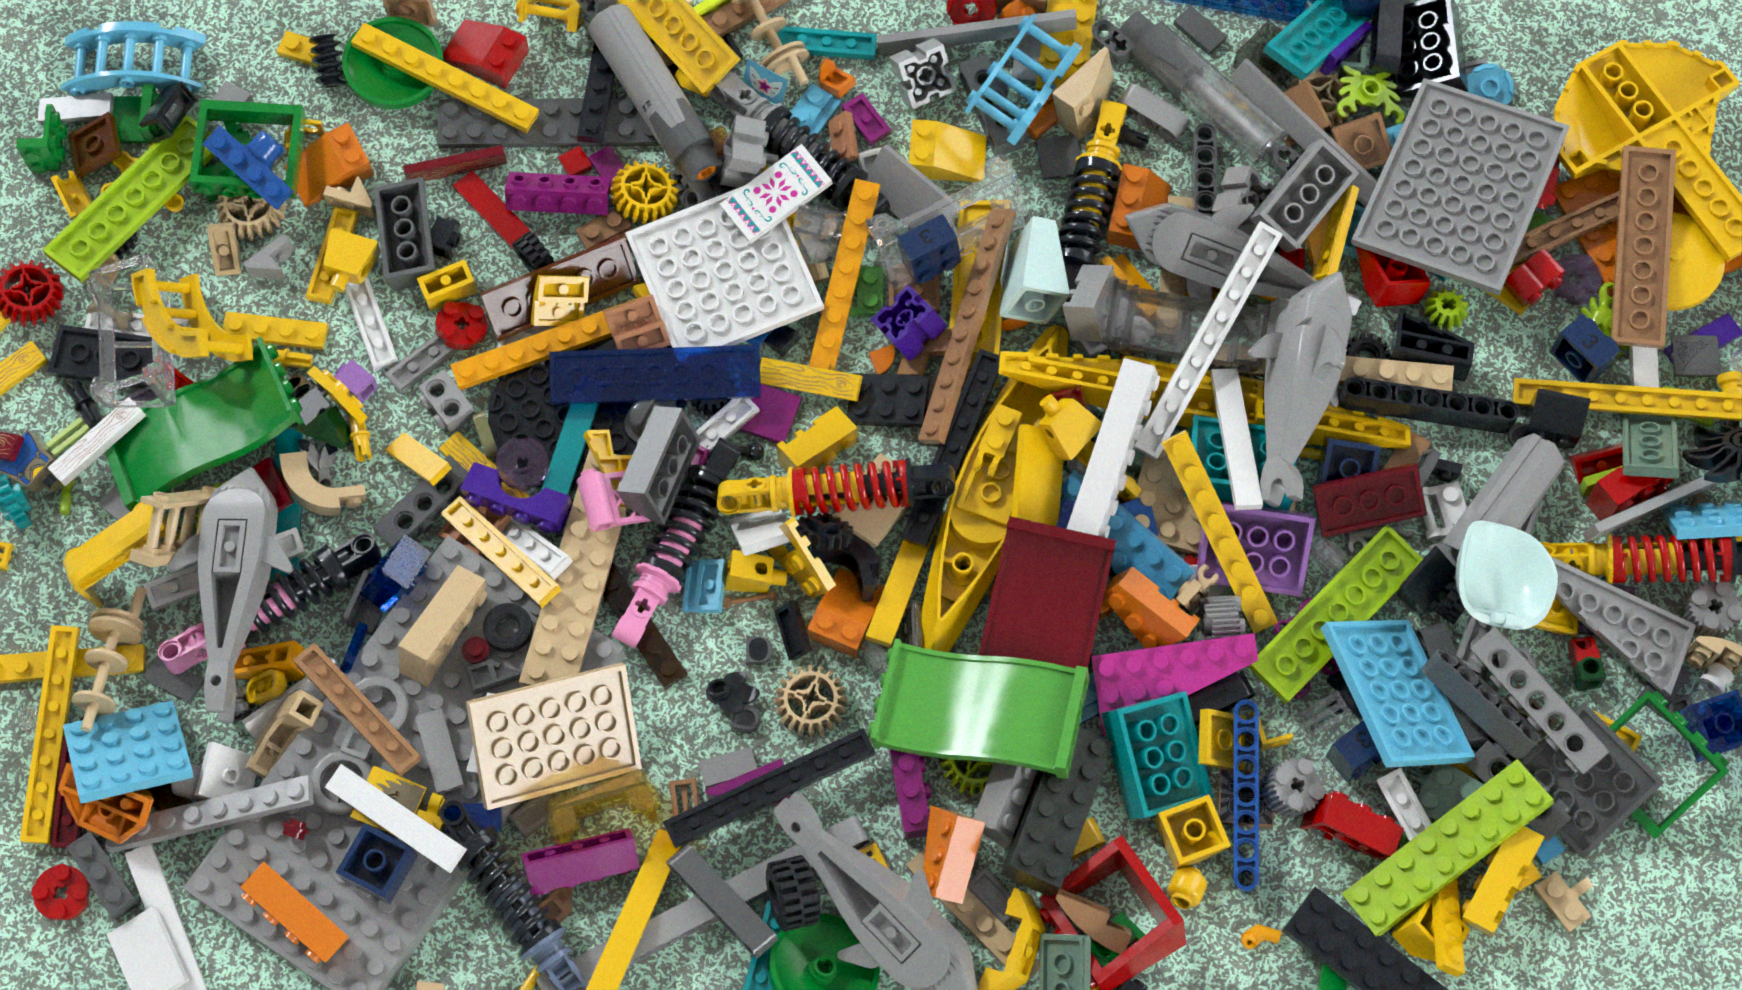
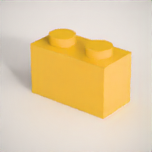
M465 259L417 278L430 312L443 307L446 302H456L478 293Z

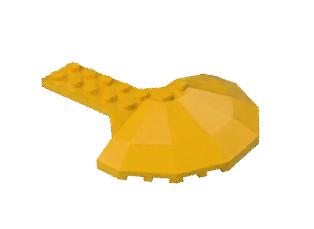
M1620 40L1576 64L1553 109L1554 121L1570 126L1557 158L1573 179L1602 169L1621 173L1623 146L1676 150L1674 195L1727 262L1741 255L1742 195L1710 156L1717 105L1740 85L1739 80L1727 65L1718 59L1716 62L1701 56L1702 52L1697 50L1692 52L1679 46V42L1670 40L1667 43H1652V40H1644L1643 43H1628V40Z

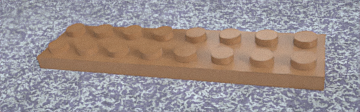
M1623 146L1610 335L1617 345L1658 349L1665 347L1676 150L1636 146Z

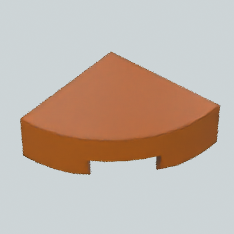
M893 344L869 352V358L876 374H886L892 366L895 357Z

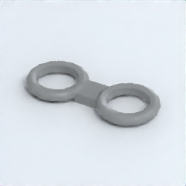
M376 675L364 678L354 684L361 693L377 687L392 692L396 697L397 709L389 722L396 730L401 727L406 720L409 704L407 694L399 683L389 677ZM346 719L345 721L350 728L340 750L329 753L320 759L310 776L313 778V798L317 806L328 813L339 815L352 813L354 807L347 802H332L323 795L321 781L324 773L334 764L347 762L359 767L362 771L363 779L367 780L372 769L368 758L373 748Z

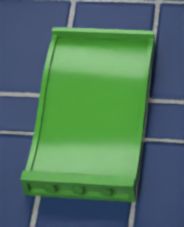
M900 639L894 640L893 648H889L887 652V672H883L881 676V696L875 700V720L870 722L868 728V738H871L875 749L884 747L929 757L1009 764L1052 773L1057 778L1068 779L1089 684L1087 667L1076 666L1075 669L1030 659L949 653L904 644Z

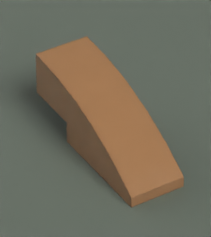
M1063 889L1055 893V898L1064 912L1087 935H1091L1093 940L1118 954H1122L1127 949L1132 937L1131 930L1128 927L1108 920L1110 917L1108 907Z

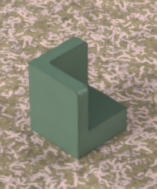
M1361 46L1358 55H1350L1340 63L1336 73L1339 72V80L1343 77H1349L1343 70L1344 65L1361 72V75L1364 74L1366 69V46Z

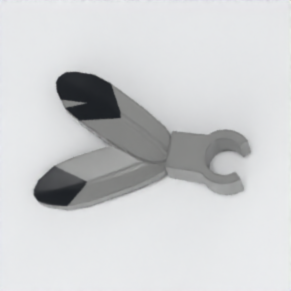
M300 439L298 442L299 451H306L307 462L317 472L318 483H326L329 487L333 488L334 482L330 477L329 469L338 448L325 443L320 456L319 452L309 441Z

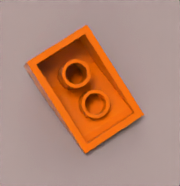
M349 122L326 132L302 151L297 192L305 208L325 199L323 193L326 186L333 188L339 186L346 189L354 185L357 176H359L361 181L374 176L370 162Z
M839 568L833 579L836 585L826 592L821 599L807 628V634L809 639L857 659L885 586L878 583V589L874 590L873 601L862 602L854 574Z

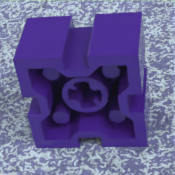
M908 284L893 298L896 301L889 308L885 305L870 320L911 361L925 348L922 344L928 338L934 340L948 326L934 309Z

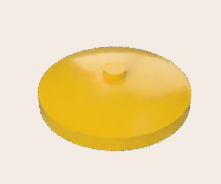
M1673 213L1667 310L1678 311L1693 308L1706 301L1714 293L1724 274L1725 258L1691 216Z

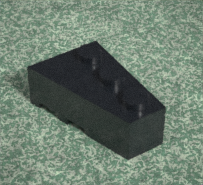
M1400 307L1394 323L1390 360L1454 366L1453 379L1465 382L1472 367L1475 343L1446 329L1441 331L1429 325L1430 321L1424 318L1419 320L1407 314L1408 311Z

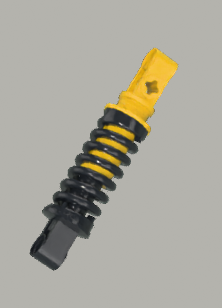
M1102 100L1094 139L1086 143V153H1081L1075 160L1074 179L1070 184L1071 191L1067 196L1068 203L1064 207L1065 215L1061 219L1062 227L1058 231L1069 291L1077 288L1075 279L1083 264L1097 265L1098 258L1095 254L1101 251L1099 242L1105 236L1102 230L1108 224L1105 218L1111 212L1108 206L1114 201L1112 194L1117 189L1115 181L1119 179L1123 167L1117 161L1121 151L1116 145L1126 115V104ZM1068 297L1065 302H1070L1072 297Z

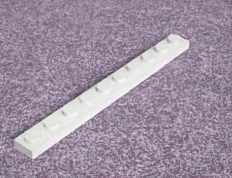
M1261 221L1257 224L1144 425L1140 440L1135 441L1133 448L1154 460L1158 459L1164 448L1161 441L1168 439L1281 239L1282 233Z

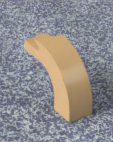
M306 451L279 454L283 481L291 497L305 509L319 515L336 517L341 516L340 506L356 508L361 506L362 503H366L365 485L331 488L318 483L309 472Z
M303 690L291 694L278 707L254 743L256 747L245 768L265 779L299 732L313 726L324 703Z

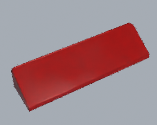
M1622 443L1570 455L1569 460L1578 484L1582 483L1584 477L1623 466Z

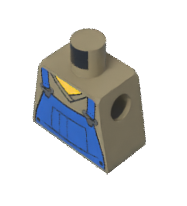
M27 429L22 434L24 441L15 462L0 460V472L37 493L41 492L44 487L50 492H55L61 487L62 483L48 467L58 458L40 436Z

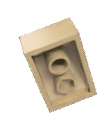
M1102 48L1052 93L1059 125L1080 140L1087 133L1093 131L1097 125L1102 100L1108 99L1114 84L1108 48Z
M880 453L873 462L876 464L877 473H881L883 461H889L891 472H896V468H893L892 460ZM888 497V503L884 509H879L876 506L875 500L872 509L867 511L863 509L861 503H859L858 509L854 512L850 511L847 504H845L844 510L841 513L835 512L833 518L840 517L841 522L848 521L849 526H853V534L876 548L910 507H901L900 505L898 508H893Z

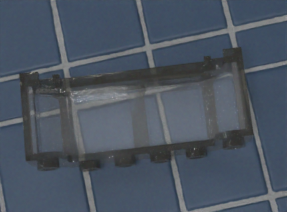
M1115 278L1111 286V300L1102 344L1108 346L1110 350L1128 353L1133 357L1144 359L1150 357L1156 358V361L1172 363L1173 361L1180 363L1214 301L1139 288V285L1136 284L1134 286L1127 285L1128 280ZM1248 304L1243 305L1208 367V371L1212 369L1237 368L1239 373L1253 374V371L1257 372L1261 368L1262 359L1249 357L1248 351L1266 335L1271 306L1257 304L1256 308L1247 306Z

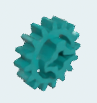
M6 474L1 475L0 510L6 521L14 520L19 530L33 525L28 511L32 510V506L19 483L13 485Z

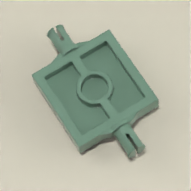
M1437 764L1434 770L1427 776L1412 768L1410 772L1419 778L1410 773L1407 778L1421 785L1417 798L1426 814L1435 820L1441 818L1484 785L1450 764Z

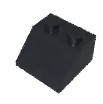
M1538 388L1525 412L1523 436L1534 433L1546 441L1549 440L1555 443L1558 448L1574 449L1581 437L1591 399Z
M1435 545L1400 585L1397 597L1421 616L1426 611L1431 613L1441 602L1437 599L1443 591L1448 594L1456 584L1454 579L1456 577V568Z

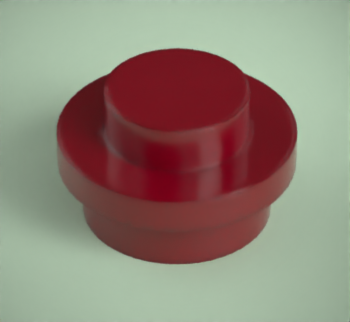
M471 637L462 646V655L469 663L476 664L485 661L489 655V645L481 637Z
M290 818L289 822L283 821L282 824L284 826L283 834L299 840H304L305 835H309L310 830L305 828L307 823L295 818Z

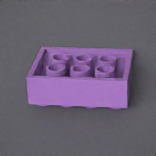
M1220 500L1263 591L1302 597L1316 518L1308 513L1263 506L1262 509L1235 510L1234 502ZM1201 526L1195 580L1198 581L1199 568L1206 564L1209 567L1204 574L1206 579L1212 578L1216 573L1219 575V580L1215 584L1230 586Z

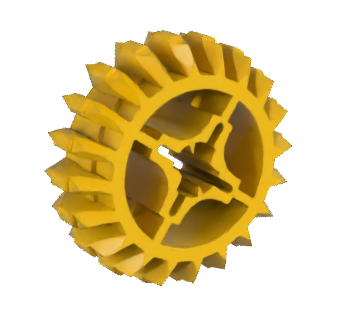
M645 159L643 164H639L637 160L633 162V166L626 163L624 169H619L617 175L612 180L613 186L610 190L612 204L616 205L617 213L624 212V219L632 217L633 224L637 220H641L643 225L649 220L651 222L666 217V215H671L673 209L677 206L678 196L676 194L679 189L672 186L677 184V180L669 179L671 173H666L667 169L665 166L658 168L657 162L649 165Z

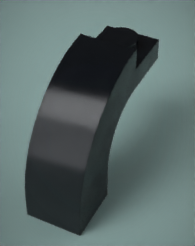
M853 534L852 543L847 548L841 546V550L831 548V551L827 549L819 551L815 549V546L807 547L814 558L819 557L822 563H835L848 568L857 580L862 602L873 601L874 590L878 589L877 579L880 562L876 552L869 543Z

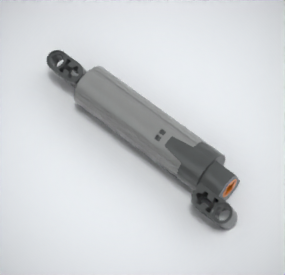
M577 0L584 13L588 17H594L588 26L590 36L675 167L669 179L677 180V184L672 186L679 189L676 195L683 206L689 208L716 197L708 180L721 170L723 163L712 148L714 141L630 8L624 4H616V0Z

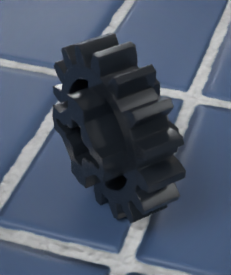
M817 513V516L807 514V518L801 516L797 520L799 525L795 529L800 537L805 535L811 543L807 547L815 546V549L819 551H824L825 549L831 551V548L841 550V546L847 548L852 543L853 526H849L848 521L841 522L840 517L833 518V515L829 513L823 515Z

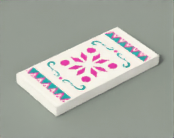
M801 144L720 203V206L748 242L752 244L833 183Z

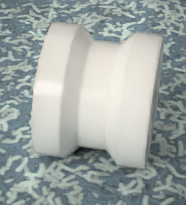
M1713 662L1708 667L1707 674H1703L1699 678V683L1712 695L1721 696L1725 692L1726 684H1730L1734 680V675L1722 664Z

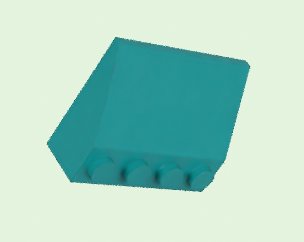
M1193 415L1190 440L1219 500L1233 502L1218 418ZM1248 423L1260 485L1262 469L1267 459L1266 431L1263 425ZM1285 493L1280 506L1273 507L1263 501V507L1289 511L1293 500L1288 498Z
M1186 691L1101 713L1107 738L1113 742L1111 754L1128 820L1154 816L1160 812L1207 795L1214 798L1206 766L1198 764L1199 739Z

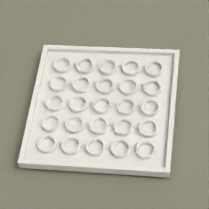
M742 187L625 233L649 293L654 296L660 317L664 322L680 367L824 310V304L786 219L750 244L723 211L720 203Z

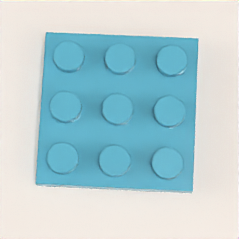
M1726 501L1725 505L1702 502L1698 503L1695 507H1687L1685 504H1674L1670 508L1663 509V519L1677 540L1742 536V504L1740 501Z

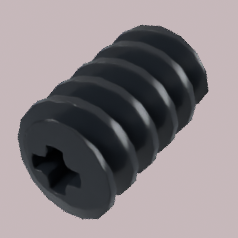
M338 34L317 35L309 39L310 44L317 45L312 47L310 51L312 54L318 55L312 59V63L319 65L313 69L315 74L321 75L315 78V83L322 85L319 88H332L347 84L346 81L339 79L340 76L344 75L343 70H338V67L342 65V61L336 58L343 54V51L335 50L336 46L342 44L341 41L334 40V37Z

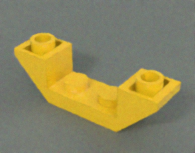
M1014 887L1005 911L1006 915L1021 922L1016 931L1013 947L1006 959L1004 972L985 967L984 973L979 980L978 990H1016L1028 981L1040 947V934L1045 933L1046 929L1033 896L1019 888Z

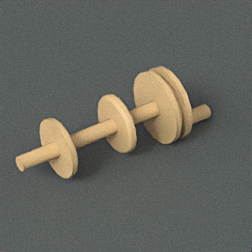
M731 0L734 4L749 2L760 23L751 32V40L760 41L768 38L774 51L762 59L760 65L778 75L793 70L800 85L808 83L809 79L801 66L809 57V51L805 49L804 42L794 41L782 45L777 35V32L785 27L787 20L782 16L769 19L759 0Z
M136 587L129 612L115 608H99L91 614L87 627L89 633L106 644L104 649H90L86 651L84 656L86 663L98 670L92 691L81 690L74 693L72 697V703L77 708L85 711L80 728L83 732L89 733L92 731L96 714L107 715L113 713L116 709L115 701L103 694L108 673H121L127 669L129 664L123 655L115 652L116 646L136 645L142 639L145 626L143 621L139 619L147 592L143 587Z

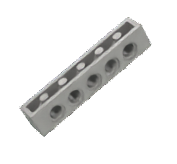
M1495 626L1470 648L1474 652L1471 656L1481 668L1487 666L1493 673L1490 676L1491 680L1500 689L1505 687L1512 694L1508 697L1509 700L1519 710L1523 707L1530 714L1527 720L1537 731L1542 728L1549 737L1546 741L1556 752L1561 749L1568 757L1565 762L1575 773L1580 770L1582 774H1585L1610 753L1606 746L1498 627ZM1499 652L1505 653L1508 658L1507 664L1502 668L1496 667L1493 662L1495 654ZM1516 673L1524 674L1527 680L1526 685L1521 689L1515 688L1512 684V677ZM1537 693L1545 698V705L1539 710L1534 709L1530 703L1531 697ZM1555 714L1560 715L1564 719V726L1559 731L1553 730L1549 725L1550 718ZM1574 735L1579 736L1583 740V748L1578 752L1572 751L1568 746V740Z

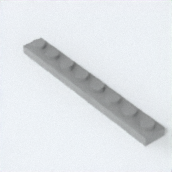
M305 775L150 813L145 827L123 844H118L105 838V850L115 853L313 805V778Z

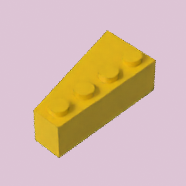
M1524 826L1504 841L1498 851H1491L1485 863L1489 865L1485 876L1479 874L1473 886L1476 892L1472 900L1467 898L1460 910V913L1463 914L1462 921L1493 937L1544 840L1543 835Z

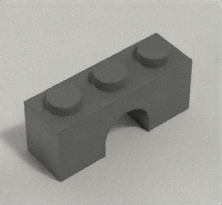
M91 831L66 847L103 906L114 919H120L141 905L127 882L112 864V859L100 840Z

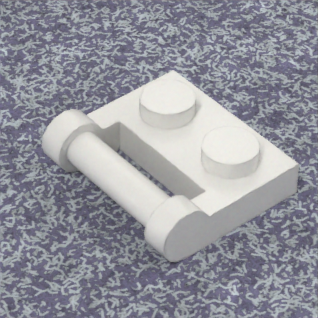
M1459 481L1422 488L1427 516H1423L1427 528L1425 532L1427 541L1445 538L1467 509ZM1430 497L1435 499L1443 528H1437L1428 499Z

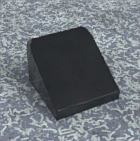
M784 325L774 329L764 340V343L784 357L799 341V332Z

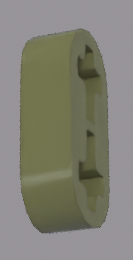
M484 410L471 414L486 458L490 459L499 456Z

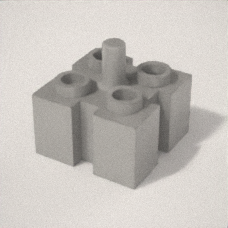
M934 38L916 45L917 52L915 53L904 50L888 57L894 75L903 81L897 84L902 100L912 109L931 102L929 96L932 94L941 98L958 90L952 71L944 67L945 64L949 63L944 45Z
M736 115L731 126V132L729 131L724 142L721 185L735 188L745 186L760 175V170L765 167L766 163L775 164L778 162V155L763 152L769 138V132H765L766 121Z
M1251 165L1227 168L1221 183L1223 193L1217 195L1212 212L1215 213L1220 209L1238 205L1253 204L1255 207L1254 211L1237 227L1251 236L1256 225L1249 218L1275 187L1269 182H1261L1262 175Z

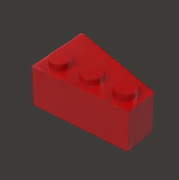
M1339 791L1325 794L1318 801L1319 804L1315 805V808L1304 813L1300 829L1305 831L1308 828L1317 829L1325 833L1323 838L1332 841V838L1335 837L1349 844L1348 848L1380 861L1386 860L1396 852L1404 830L1403 827L1395 824L1396 821L1386 815L1379 816L1372 812L1370 806L1362 803L1356 804L1348 800V795Z

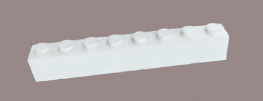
M1126 358L1123 359L1067 529L1108 538L1110 531L1108 522L1110 516H1114L1117 511L1118 500L1116 498L1119 490L1122 491L1125 487L1127 476L1124 474L1127 465L1131 466L1135 456L1133 447L1135 441H1139L1142 436L1143 425L1141 423L1144 415L1148 416L1152 402L1149 399L1151 393L1156 391L1159 385L1160 376H1158L1155 366Z

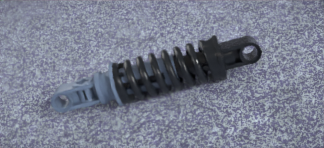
M456 800L445 802L439 812L441 822L454 841L467 849L457 864L459 870L462 872L471 871L467 881L472 885L479 884L476 888L477 896H488L484 906L487 909L497 908L493 913V919L497 922L505 920L501 928L502 932L505 934L514 932L510 938V943L513 946H522L519 951V959L522 962L532 959L534 964L537 965V972L539 974L546 972L547 977L556 990H586L588 984L578 967L568 957L572 950L569 946L566 947L561 940L566 929L561 926L557 919L550 920L545 918L550 909L548 906H543L539 909L536 904L541 900L540 894L537 893L530 896L528 893L532 889L533 884L530 881L524 884L519 881L524 876L522 869L509 874L507 869L515 864V858L509 857L503 862L498 858L507 851L506 845L502 844L496 849H492L497 844L495 840L498 839L495 827L491 825L480 830L460 802ZM450 808H457L461 812V816L458 820L451 822L445 818L446 811ZM569 972L571 973V974H569L568 976H566L564 979L559 980V979H561L563 976H565L566 974H568Z

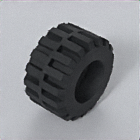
M798 855L769 862L766 868V886L771 909L779 927L786 932L819 923L821 908L818 888L811 866L805 857Z

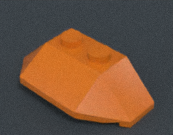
M66 763L58 787L78 826L118 844H123L145 827L154 801L151 792L142 789L80 804L71 763Z

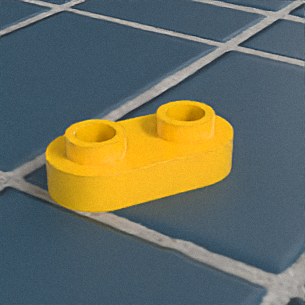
M269 669L252 677L246 687L247 701L262 705L279 697L287 687L285 674L282 671Z

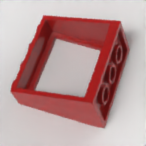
M1122 835L1111 841L1066 876L1061 889L1077 895L1119 870L1158 923V926L1104 968L1099 965L1091 953V990L1094 988L1096 990H1112L1186 945L1183 918ZM1043 894L1039 898L1041 909L1038 911L1046 925L1050 923L1055 929L1053 934L1078 935L1060 909V904L1057 902L1055 894L1052 897Z

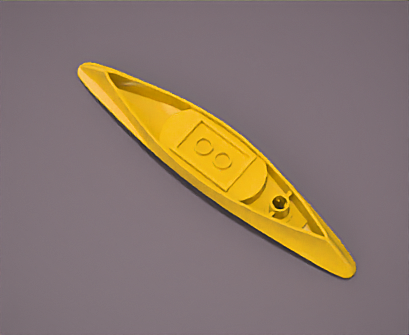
M1050 326L1034 342L1028 352H1033L1034 356L1058 353L1059 357H1067L1068 332L1062 326ZM1009 378L988 411L967 451L955 480V491L949 497L932 557L921 612L923 648L950 652L998 571L1009 516L1012 515L1019 425L1028 424L1039 428V422L1047 414L1039 404L1044 398V394L1052 393L1051 391ZM998 403L1022 412V417L1003 462H1000L995 476L990 477L988 476V469L993 458L985 456L982 467L978 472L972 470L978 454L980 443ZM961 566H965L966 570H960Z

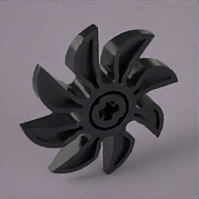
M1722 420L1720 432L1697 426L1694 430V443L1697 449L1682 451L1684 460L1696 468L1707 470L1708 472L1704 474V480L1730 483L1740 480L1742 476V427H1740V421Z

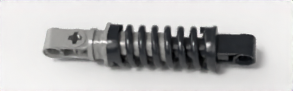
M729 71L721 81L714 85L715 87L710 91V95L735 117L739 115L766 121L765 132H769L767 146L764 147L766 151H772V154L778 155V159H782L802 144L832 180L833 184L821 192L822 196L827 200H831L830 203H832L836 210L848 208L855 179L864 181L868 179V173L865 170L860 169L854 163L850 164V160L846 157L839 160L840 152L837 149L829 152V142L823 141L820 143L821 138L818 133L810 135L811 130L808 125L800 127V119L798 117L791 118L793 114L783 103H777L772 106L767 98L761 97L753 88L740 80L735 73ZM881 193L878 196L871 225L890 210L889 201Z

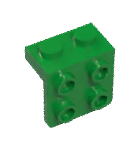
M143 84L142 96H114L113 116H115L120 143L153 142L152 138L159 131V125L153 123L143 128L139 125L160 95L153 84Z
M46 104L43 138H17L16 148L28 169L39 174L46 173L47 171H60L61 162L65 161L63 139H67V126L61 121L60 113L56 112L53 104Z

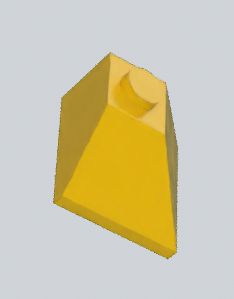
M1430 898L1402 919L1394 929L1392 936L1410 955L1436 962L1432 902ZM1461 919L1462 941L1464 942L1470 928Z

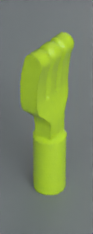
M76 478L66 486L61 485L62 493L59 509L61 515L70 514L71 488L75 485Z

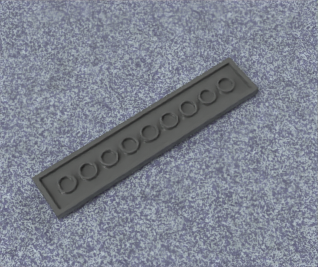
M584 98L520 99L539 109V115L528 133L459 99L439 100L438 148H489L503 145V148L606 147L608 145L611 147L660 146L630 98H611L603 144L578 142L577 140Z

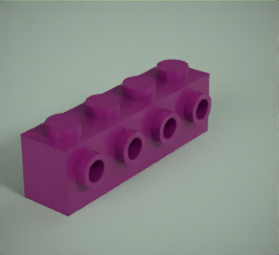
M509 172L505 186L506 210L608 215L611 200L610 177Z
M888 749L904 840L927 836L930 809L928 810L926 799H931L929 783H923L922 773L926 772L924 756L919 757L917 754Z
M629 828L521 853L525 880L533 884L532 889L529 890L530 895L537 893L544 895L553 889L561 887L572 888L577 886L578 883L601 881L607 876L615 874L626 875L631 873L632 870L639 869L635 841Z

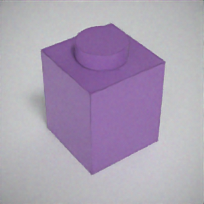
M352 359L347 364L341 365L334 376L350 390L351 396H355L361 403L378 388L375 378Z

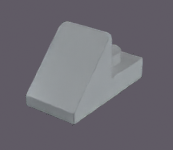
M284 233L243 263L247 274L253 278L286 280L282 269L277 263L284 262L291 256V252L294 251L291 241Z

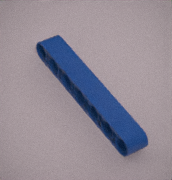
M1248 699L1241 700L1234 708L1233 881L1239 891L1246 893L1253 891L1258 885L1259 710L1256 703ZM1241 708H1251L1254 716L1250 720H1243L1238 714ZM1243 734H1249L1253 737L1254 743L1250 747H1242L1238 742L1239 737ZM1244 761L1252 763L1254 771L1250 775H1243L1238 770L1240 763ZM1242 789H1249L1253 792L1254 799L1248 803L1242 802L1238 797V793ZM1244 816H1248L1254 821L1253 828L1247 831L1242 830L1238 825L1239 819ZM1242 844H1249L1253 847L1254 854L1250 858H1242L1238 853V848ZM1242 872L1251 873L1254 877L1253 884L1247 887L1242 886L1238 881L1239 874Z

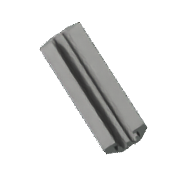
M1534 433L1518 439L1442 543L1459 551L1467 529L1474 521H1489L1520 529L1563 470L1564 460L1555 443L1549 440L1546 441Z

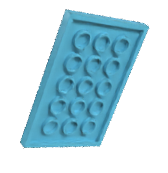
M1409 620L1326 622L1321 627L1386 768L1467 763L1476 757L1446 695L1422 671V667L1428 661V658Z

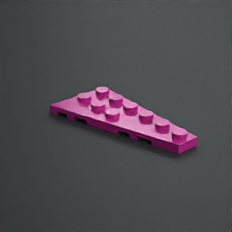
M1254 633L1091 656L1103 737L1107 736L1101 715L1102 712L1186 691L1188 696L1258 661Z

